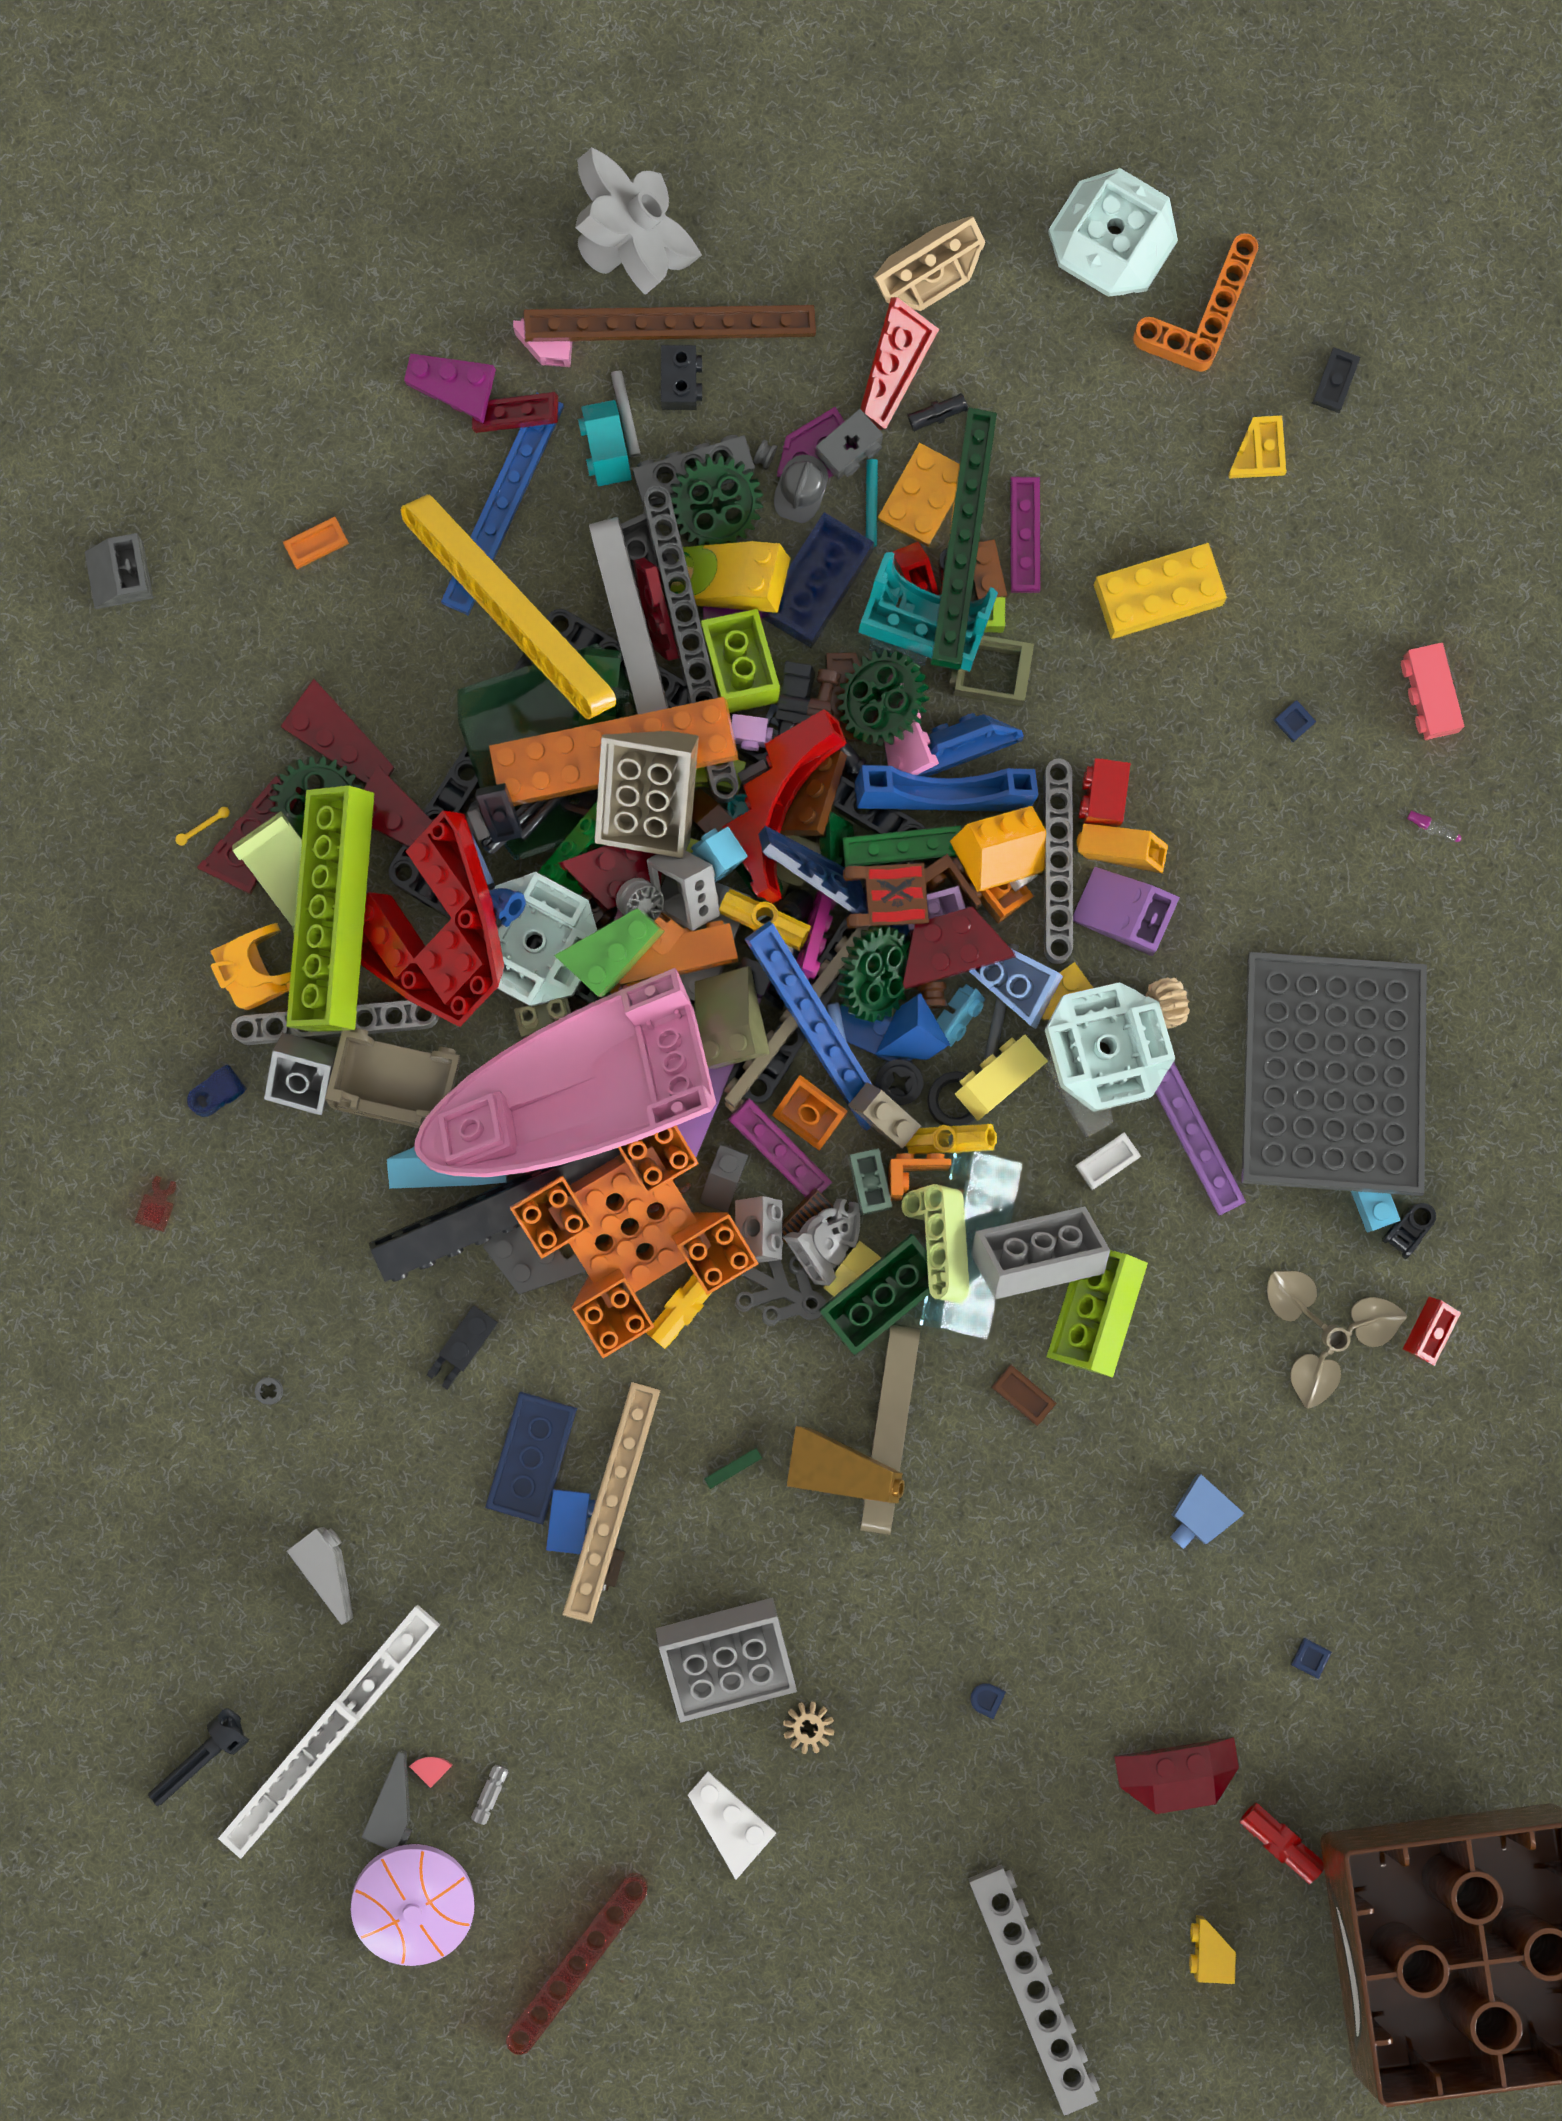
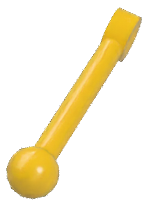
M221 807L217 814L188 833L178 834L175 840L176 843L180 846L185 845L189 838L218 819L227 818L230 814L229 809Z

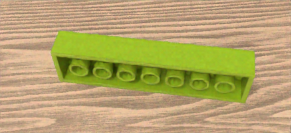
M353 786L306 790L286 1027L310 1032L355 1030L374 805L373 792Z

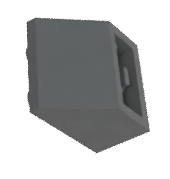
M137 533L108 538L85 551L95 609L153 599L144 543Z

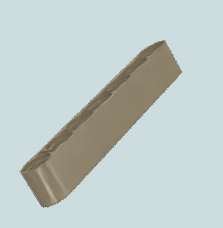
M891 1325L871 1458L900 1472L920 1329ZM864 1499L860 1531L890 1535L895 1503Z

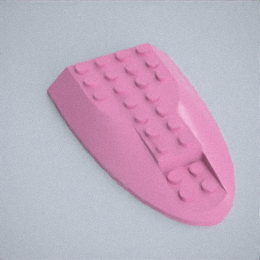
M676 968L601 998L558 1019L499 1053L468 1075L434 1107L423 1121L414 1146L418 1158L430 1169L452 1176L493 1177L524 1173L600 1154L710 1112L716 1104V1099L695 1012Z

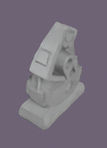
M836 1199L834 1208L824 1209L818 1215L811 1217L803 1225L799 1233L790 1232L783 1237L815 1285L829 1286L836 1278L833 1268L837 1265L839 1266L844 1261L845 1253L849 1248L856 1247L860 1232L859 1203L849 1202V1209L846 1212L844 1205L847 1200Z

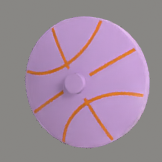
M420 1844L397 1846L382 1852L372 1859L358 1876L351 1899L352 1922L363 1944L378 1957L388 1962L405 1966L428 1964L451 1953L467 1935L474 1915V1892L471 1881L463 1867L444 1851Z

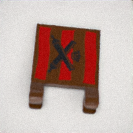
M924 863L848 866L843 870V879L845 881L865 879L868 914L849 915L847 917L848 928L929 923Z

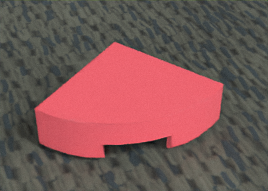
M424 1757L416 1760L409 1767L431 1788L453 1764L439 1757Z

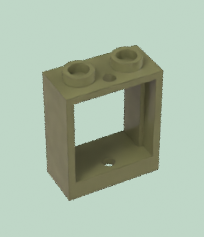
M983 635L978 649L1019 655L1013 694L963 686L965 670L952 669L949 686L955 687L954 696L1023 707L1034 644Z

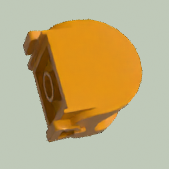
M278 923L249 932L211 950V954L216 962L211 964L213 973L220 987L226 988L230 992L235 1005L239 1008L251 1010L289 991L291 972L270 976L257 949L260 943L281 932Z

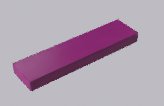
M1040 477L1010 478L1011 593H1040Z
M750 1098L746 1099L727 1118L804 1197L814 1188L822 1193L832 1183Z

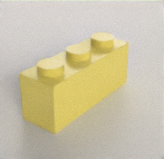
M1023 1035L1017 1041L1013 1037L999 1048L1002 1052L1001 1055L997 1058L994 1054L990 1055L979 1065L983 1069L976 1074L972 1070L960 1081L963 1087L955 1095L977 1121L1048 1062L1026 1035Z

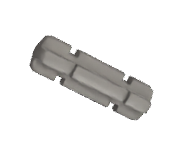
M500 1765L492 1767L489 1774L491 1778L486 1781L477 1802L479 1806L475 1807L471 1816L474 1822L482 1825L487 1823L491 1814L489 1811L493 1809L501 1791V1783H504L507 1777L508 1770Z

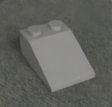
M324 1527L316 1528L287 1550V1552L340 1624L343 1625L354 1617L342 1550L338 1546L342 1542L331 1528L329 1530Z

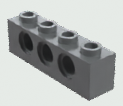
M729 435L721 439V442L717 444L703 443L695 446L693 451L682 454L681 451L666 455L665 459L657 462L646 460L639 463L637 468H633V476L642 505L645 492L652 486H662L670 495L676 494L670 487L671 484L680 483L676 473L685 475L687 472L684 465H695L694 458L696 457L701 464L704 463L706 454H709L712 461H714L718 453H721L726 458L731 455L734 458V466L738 462L743 461L745 464L743 472L751 469L754 473L753 476H755V466L745 435L740 437ZM662 473H669L673 476L669 483H661L657 478ZM733 479L724 480V481L722 482L721 486H722V485H725V484H728V483H732V482H734V480H733ZM701 484L695 486L692 494L705 491L706 486ZM652 497L649 500L651 506L665 503L660 497Z

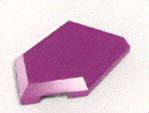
M833 407L786 436L777 477H781L787 463L796 456L810 455L819 459L815 455L816 445L845 422L836 407ZM846 443V450L849 448L856 450V443L852 446ZM826 467L827 473H828V479H829L830 477H832V476H834V475H833V474L831 473V471Z

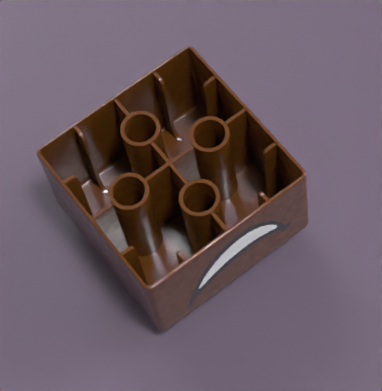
M1553 1803L1340 1830L1323 1834L1320 1843L1352 2069L1354 2075L1378 2102L1385 2107L1562 2084V1808Z

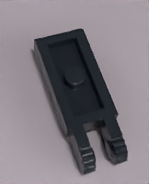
M473 1305L440 1351V1357L435 1361L427 1376L431 1379L436 1377L445 1361H449L456 1367L443 1381L442 1387L448 1390L460 1372H464L498 1322Z

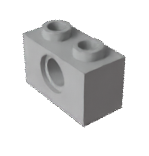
M765 1196L735 1200V1225L758 1263L782 1260V1200Z

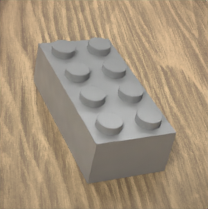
M1086 1206L976 1231L971 1256L995 1300L1104 1274L1110 1249Z

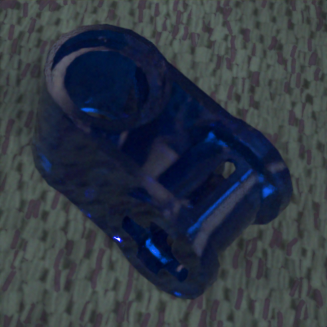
M225 1065L189 1092L187 1104L198 1116L208 1117L226 1104L233 1102L247 1088L231 1066ZM200 1096H203L208 1104L204 1108L198 1105V1098Z

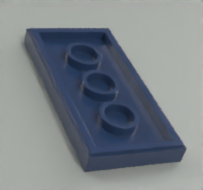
M519 1392L485 1508L538 1524H544L578 1408Z

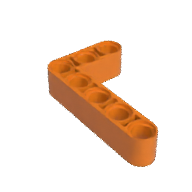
M1244 233L1234 239L1196 334L1159 319L1145 317L1136 326L1133 336L1134 344L1143 351L1194 371L1202 372L1209 369L1214 361L1258 251V242L1255 237ZM1245 247L1249 250L1250 254L1241 255L1237 248ZM1235 273L1240 280L1231 281L1227 278L1226 274ZM1224 299L1229 303V306L1225 308L1217 305L1216 300ZM1214 325L1218 328L1219 332L1216 334L1209 333L1205 326ZM1150 330L1153 332L1154 337L1151 339L1144 338L1141 335V331ZM1170 340L1178 341L1181 348L1172 349L1167 342ZM1204 351L1208 355V359H1198L1195 356V352Z

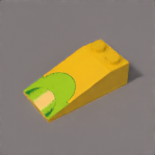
M750 541L682 547L696 606L740 610L758 609V611L778 613L791 559L780 543ZM673 582L670 590L673 593L679 594L685 590V587L680 582Z

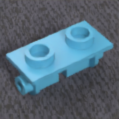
M967 984L963 988L959 987L948 1003L951 1008L956 1010L954 1014L944 1009L937 1019L939 1026L950 1043V1047H952L955 1041L962 1039L966 1032L967 1024L972 1017L978 1016L983 1009L985 998L978 989L975 988L974 990Z

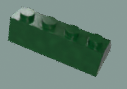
M910 1234L819 1309L827 1324L854 1356L930 1294L926 1250L916 1237Z

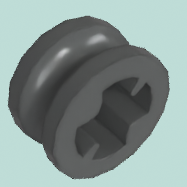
M763 440L753 463L755 465L761 463L763 468L767 470L776 454L778 446L775 444L769 446L768 441Z
M264 1378L257 1383L255 1396L263 1404H275L283 1396V1386L275 1378ZM264 1384L267 1386L274 1384L277 1389L274 1391L277 1394L274 1398L268 1396L265 1399L261 1393L265 1392L261 1391Z

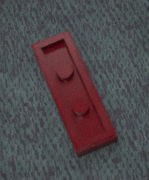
M555 392L489 400L484 423L472 417V429L475 433L558 423V395Z

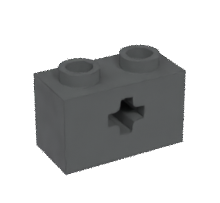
M859 409L816 445L815 455L838 480L844 475L849 477L860 467L859 462L866 456L872 458L880 451L883 434L865 413ZM846 443L851 446L856 443V450L853 448L846 450Z

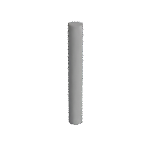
M620 370L611 373L629 457L639 456L641 453L623 374Z

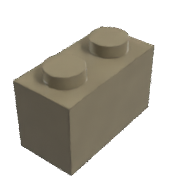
M867 1082L848 1105L887 1141L902 1149L921 1127L917 1121L885 1092Z

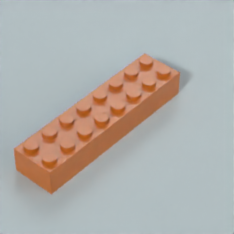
M724 697L489 745L496 785L506 783L514 806L598 789L601 737L605 734L674 731L697 735L699 740L696 769L739 760L727 700Z

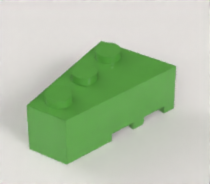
M637 908L554 956L598 997L604 998L665 931L644 911Z

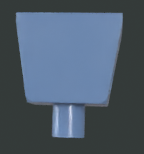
M1197 1474L1172 1513V1516L1181 1525L1170 1538L1182 1549L1194 1537L1198 1538L1203 1544H1207L1238 1520L1244 1513L1204 1476Z

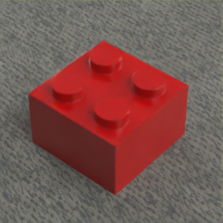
M1095 758L1092 766H1087L1082 781V789L1087 790V794L1083 795L1078 812V818L1083 819V824L1111 827L1121 826L1124 821L1131 763Z

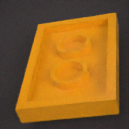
M919 443L877 520L929 547L954 502L959 463Z

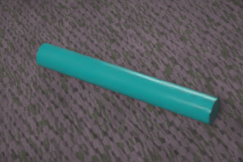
M867 459L866 547H877L878 460Z

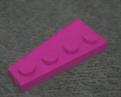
M819 890L813 902V910L809 914L806 923L811 926V930L796 959L807 979H814L818 973L820 962L817 961V957L822 954L827 939L823 938L824 932L828 931L833 919L829 912L836 905L834 900Z

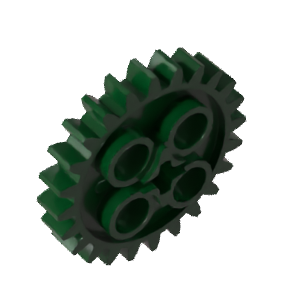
M721 453L717 454L715 461H712L709 454H706L705 462L702 464L697 457L694 458V468L685 464L684 467L687 473L685 475L676 473L680 483L670 485L672 490L676 492V494H671L670 497L672 503H675L672 506L674 514H677L675 515L677 525L681 524L678 528L680 535L688 532L686 536L688 542H692L697 537L698 546L704 545L705 541L708 542V545H714L716 542L726 544L727 540H730L731 543H737V535L746 539L745 528L754 530L755 527L751 520H760L761 518L755 509L763 508V504L756 500L762 497L763 493L761 490L755 489L760 483L757 478L751 479L754 474L753 471L747 469L743 472L745 468L743 461L738 462L734 466V458L731 455L724 462ZM724 480H734V485L730 490L721 489V484ZM699 484L706 486V490L702 495H692V490L695 486ZM737 495H741V498L738 500L732 499ZM714 497H719L720 500L717 501L718 506L713 507L711 503L714 502ZM691 504H700L695 506L694 508H690ZM732 507L738 508L739 513L735 518L728 519L725 517L728 509ZM700 514H710V519L707 523H697V518Z
M884 649L882 656L873 651L872 660L862 656L863 665L859 666L853 663L854 674L845 673L849 682L840 684V687L845 689V693L837 695V698L843 701L844 704L837 707V710L844 713L840 721L848 724L845 729L852 734L854 733L853 737L860 741L863 740V742L869 745L874 742L876 745L882 746L884 741L893 745L894 736L904 740L903 731L907 730L913 733L911 724L913 722L921 723L917 715L927 711L921 706V703L929 701V697L922 694V692L929 689V686L922 682L926 675L919 671L921 667L912 662L913 659L906 655L903 656L898 651H894L892 654ZM893 674L891 681L887 683L888 677ZM868 689V693L863 697L864 691ZM904 698L902 705L898 708L899 701ZM879 713L877 720L873 722V718Z
M313 756L307 757V765L301 759L296 760L297 769L287 765L285 766L288 773L287 776L277 774L278 779L282 783L280 785H271V788L277 791V795L269 796L268 799L276 802V806L269 808L268 812L278 814L281 811L302 839L306 798L296 792V787L301 788L306 794V790H310L307 780L311 775L317 776L320 780L319 789L353 786L351 782L355 779L356 775L345 776L347 766L336 769L337 760L335 759L331 760L328 765H326L324 756L319 757L317 764ZM354 785V786H353V787L360 788V789L362 788L361 785ZM295 798L300 800L303 805L299 815H294L289 808L290 802Z
M871 926L868 931L862 929L861 938L853 937L854 947H846L849 955L848 957L841 958L845 963V967L838 969V972L843 974V978L837 984L844 987L839 992V996L845 997L842 1005L849 1007L848 1013L855 1015V1018L875 1022V1020L883 1021L884 1016H892V1009H900L899 999L906 1000L903 993L905 990L903 982L910 951L907 950L910 941L904 940L905 934L899 933L896 928Z

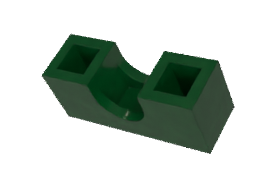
M586 648L583 657L586 662L610 687H618L621 651ZM610 708L591 719H586L581 714H574L573 728L616 719V709Z

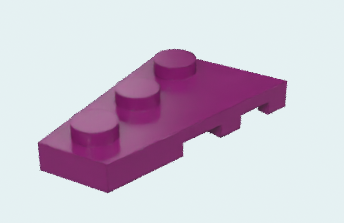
M410 353L404 381L406 385L435 400L438 399L450 405L453 409L464 412L475 420L484 423L496 369L494 365Z

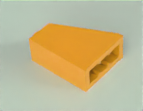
M1084 823L1082 832L1077 837L1078 852L1087 859L1163 874L1168 845L1151 831Z

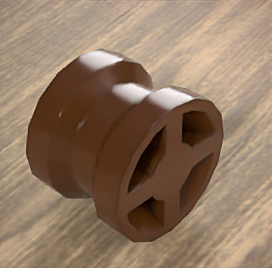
M929 982L917 986V990L922 994L930 1009L947 1007V1000L944 999V991L947 989L945 982Z

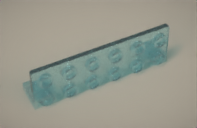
M977 1151L954 1153L949 1179L965 1182L963 1198L969 1294L961 1303L927 1296L924 1301L920 1325L980 1338H988L996 1299L994 1300L971 1256L976 1231L1011 1223L1022 1169L1021 1163Z

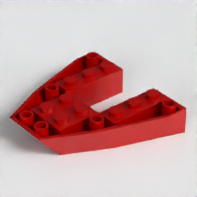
M443 810L406 850V853L451 917L450 921L425 946L391 895L368 892L365 902L360 964L410 1002L461 1027L499 987L504 969V961L492 898L466 816L463 813Z

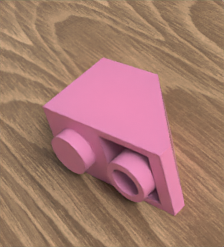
M524 319L513 321L515 335L541 365L570 367L573 341L525 342Z

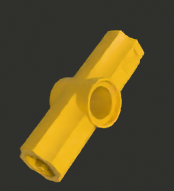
M731 888L726 892L719 908L720 914L751 928L754 932L764 925L757 919L761 916H769L772 918L771 923L774 924L786 945L798 951L804 946L811 930L810 925L778 911L772 903L756 901Z
M992 1124L942 1125L939 1127L919 1128L905 1146L908 1149V1153L914 1155L994 1150V1146L997 1144V1133ZM952 1133L953 1142L951 1145H949L948 1139L950 1134Z
M693 1274L685 1286H681L664 1306L665 1310L653 1323L655 1327L646 1333L666 1349L685 1325L688 1326L695 1315L704 1307L703 1303L712 1293L706 1295Z

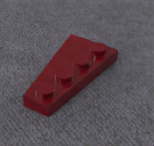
M277 775L251 804L252 806L243 817H240L235 822L234 827L223 840L221 839L216 844L210 855L197 866L198 870L250 895L252 894L258 880L242 859L239 860L232 851V845L277 814L268 812L269 808L276 806V802L268 799L269 796L277 795V791L273 790L271 785H280L282 783ZM296 787V792L302 795L303 791L301 788ZM296 798L289 804L292 813L299 802Z

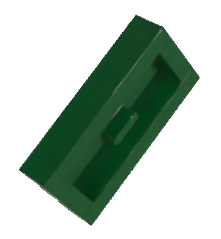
M757 1448L704 1478L709 1488L712 1489L762 1459V1456Z

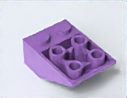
M1094 867L1073 914V922L1153 956L1157 951L1180 897L1153 885Z

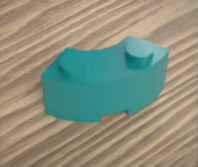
M616 400L581 406L583 418L578 419L581 436L587 435L592 457L586 459L589 476L595 475L597 486L632 480Z

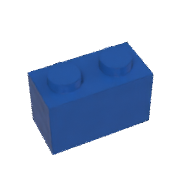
M553 1489L547 1551L581 1554L587 1534L588 1518L592 1517L596 1500L590 1499L591 1493Z

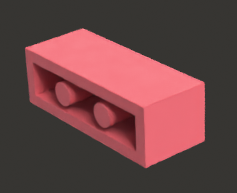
M1443 642L1408 650L1403 656L1404 660H1401V669L1404 677H1409L1411 688L1408 689V696L1411 705H1416L1419 716H1416L1415 722L1419 734L1423 733L1424 739L1428 740L1459 733L1465 726Z

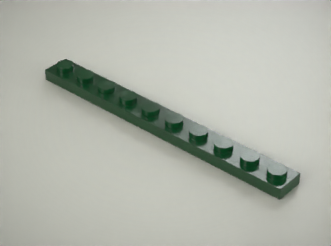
M968 407L931 665L960 670L962 665L997 417L996 412Z

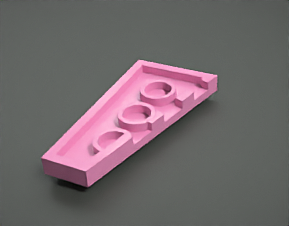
M893 674L888 677L887 683L891 681ZM904 698L899 701L898 708L902 705ZM913 722L911 726L914 732L903 731L904 740L894 736L893 745L885 741L884 744L888 766L918 775L939 764L936 755L931 754L928 745L931 742L927 732L922 731L919 723Z

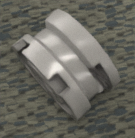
M633 878L626 881L620 887L616 896V905L623 915L638 908L648 916L651 914V919L654 921L663 910L664 899L659 889L643 878Z

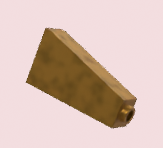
M795 1427L787 1481L788 1487L888 1503H899V1498L902 1497L905 1486L904 1480H902L903 1473L812 1428Z

